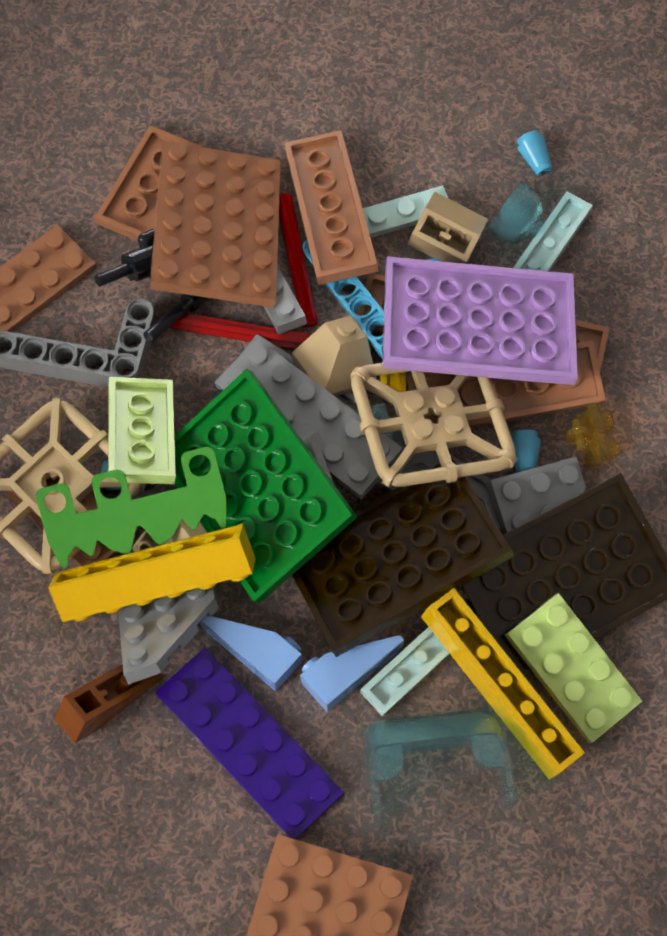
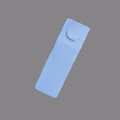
M205 616L200 621L201 628L275 692L302 663L301 647L288 636L284 639L277 632L213 616Z
M397 635L357 645L338 657H335L333 652L324 654L320 659L314 657L301 669L303 672L300 675L301 684L328 713L401 651L404 639Z

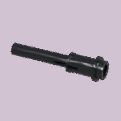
M183 294L179 304L143 333L144 338L150 343L153 342L187 312L196 311L209 298ZM192 299L193 302L183 309L182 306Z

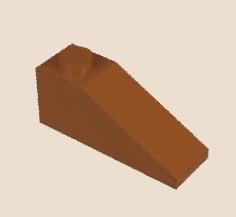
M123 664L64 696L54 719L75 744L102 728L163 677L157 674L128 684L123 675Z

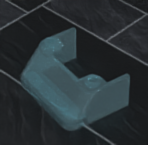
M475 709L379 720L369 724L364 731L363 743L374 827L381 826L382 820L378 782L390 781L398 777L403 769V754L472 746L474 759L480 766L488 769L498 768L504 811H512L516 802L509 749L499 721L491 711Z

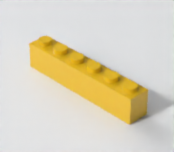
M240 524L56 572L48 589L62 622L70 620L83 621L93 614L101 612L107 614L115 613L125 606L133 604L138 606L146 605L154 599L164 596L174 598L195 588L205 590L212 588L219 582L227 580L241 581L253 573L256 558L244 525Z
M455 588L426 609L421 618L549 780L560 774L585 753Z

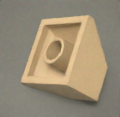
M352 315L324 323L296 348L291 355L303 373L335 397L352 392L350 374L355 367L373 364L368 338Z

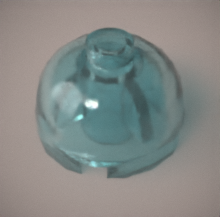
M521 181L501 207L502 209L494 217L487 231L496 238L509 243L521 242L528 235L535 237L544 224L540 220L544 208L539 194L532 187Z

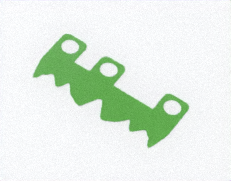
M203 447L183 453L181 464L187 486L133 500L131 499L128 483L123 471L116 469L96 474L92 478L91 483L98 509L76 514L71 492L66 484L60 483L39 489L36 493V499L46 537L61 566L64 569L67 567L68 555L72 553L74 547L80 548L90 556L93 555L97 540L110 550L130 553L137 526L143 527L158 545L166 543L175 534L181 519L192 530H195L202 516L206 514L210 518L216 519L219 526L225 529L226 495L214 450L210 447ZM196 455H204L210 460L211 469L204 476H196L190 471V460ZM108 477L116 478L122 487L119 496L113 499L104 497L100 492L101 482ZM52 491L62 493L66 499L65 508L58 513L50 512L44 504L46 495Z

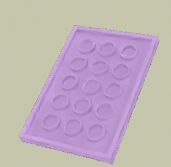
M387 256L385 267L382 368L575 385L578 374L574 274Z

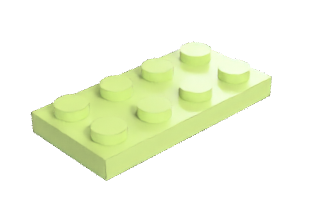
M109 377L108 471L116 469L123 471L127 483L175 484L173 380ZM108 477V482H119L116 478Z
M559 593L551 597L504 635L589 744L597 740L642 702L641 698Z

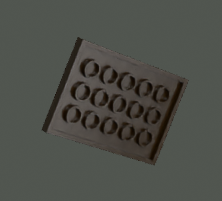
M438 464L433 468H439L441 465ZM461 477L457 478L456 482L450 483L442 480L397 487L354 512L357 518L292 576L335 657H338L437 601L453 588L456 590L514 557V553L467 479Z
M619 473L504 534L503 536L511 547L514 557L460 587L474 614L524 677H527L533 672L504 636L551 597L559 593L592 637L596 639L667 600V555L623 475Z

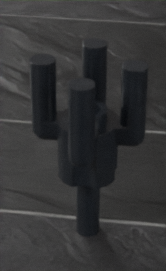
M155 228L139 234L138 243L140 247L122 254V265L95 275L96 284L101 287L126 276L130 281L134 280L136 282L147 277L150 278Z

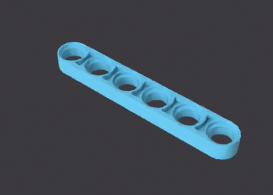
M305 240L303 251L308 262L314 268L308 242ZM357 277L325 283L348 315H352L366 334L370 344L383 359V335L377 337L372 335L375 327L384 325V311ZM352 284L356 286L354 292L349 295H342L340 293L346 285ZM362 305H370L372 307L366 315L360 316L356 314L357 309Z

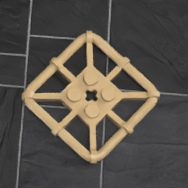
M383 362L355 367L351 372L352 391L362 421L360 423L361 433L366 435L376 472L382 479V484L388 488L391 486L405 487L446 480L447 483L456 482L457 478L512 468L516 463L515 446L503 414L505 407L503 401L498 399L491 378L477 377L486 404L463 407L458 390L468 376L456 375L450 385L428 388L424 372L411 371L417 390L398 392L376 380L373 376L407 372L408 370L382 368ZM366 390L393 404L397 417L383 420L374 418ZM428 414H433L438 417V421L434 424L431 419H425L424 417ZM491 417L501 449L474 435L471 432L468 420ZM401 431L406 448L394 465L389 468L379 434ZM467 446L489 460L455 465L451 460L448 448ZM436 450L441 467L400 474L414 454Z
M61 397L53 398L51 402L43 405L11 435L6 434L1 439L3 442L0 444V461L12 451L25 463L10 478H0V491L12 490L22 500L4 519L0 516V539L5 538L32 566L42 570L43 574H53L54 570L62 567L57 557L53 556L54 552L48 543L45 529H43L41 556L14 527L32 510L41 518L36 493L39 489L48 486L46 483L48 478L55 480L59 477L58 484L63 483L69 487L77 514L88 511L80 501L93 490L91 481L95 475H92L82 464L97 450H102L108 455V433L96 428L73 405L63 401ZM63 414L90 439L73 455L60 445ZM51 416L49 442L32 457L19 444ZM105 478L101 482L100 488L121 487L120 482H108V478ZM128 483L132 500L139 495L142 488L146 487V483ZM52 491L46 495L44 504L50 512L58 513L65 508L66 499L62 493ZM74 547L72 553L68 555V561L81 549Z

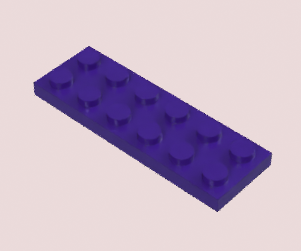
M206 647L155 691L156 696L289 838L297 840L344 795V792Z

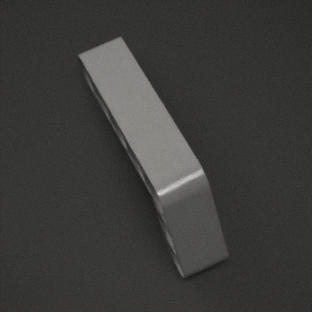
M141 298L132 300L128 304L114 351L9 331H0V351L5 348H11L6 353H0V367L108 387L109 377L142 378L151 343L144 338L143 333L156 323L154 308L148 300ZM139 316H147L144 320H136ZM131 343H140V345H138L137 347H128V345H130ZM41 353L38 358L30 359V356L33 354ZM64 359H72L67 364H59ZM95 364L102 365L99 369H90V367H92ZM124 370L133 371L129 375H120Z

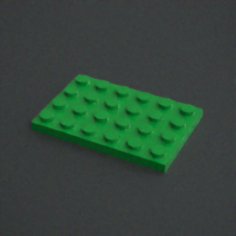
M248 369L244 370L175 435V485L177 488L187 486L181 464L183 453L203 447H210L215 452L226 495L225 528L243 524L256 558L253 573L240 581L255 603L260 604L357 518V515L261 382ZM196 455L190 460L189 468L194 475L204 476L210 471L211 463L206 456ZM206 514L202 516L200 523L207 533L223 529L219 526L216 519H212Z

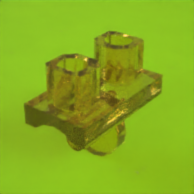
M589 403L587 410L577 414L576 419L572 421L573 429L565 433L566 441L576 444L577 450L583 452L586 468L596 467L602 461L613 460L620 454L618 442L616 440H607L605 437V433L613 429V415L611 412L600 411L599 403Z

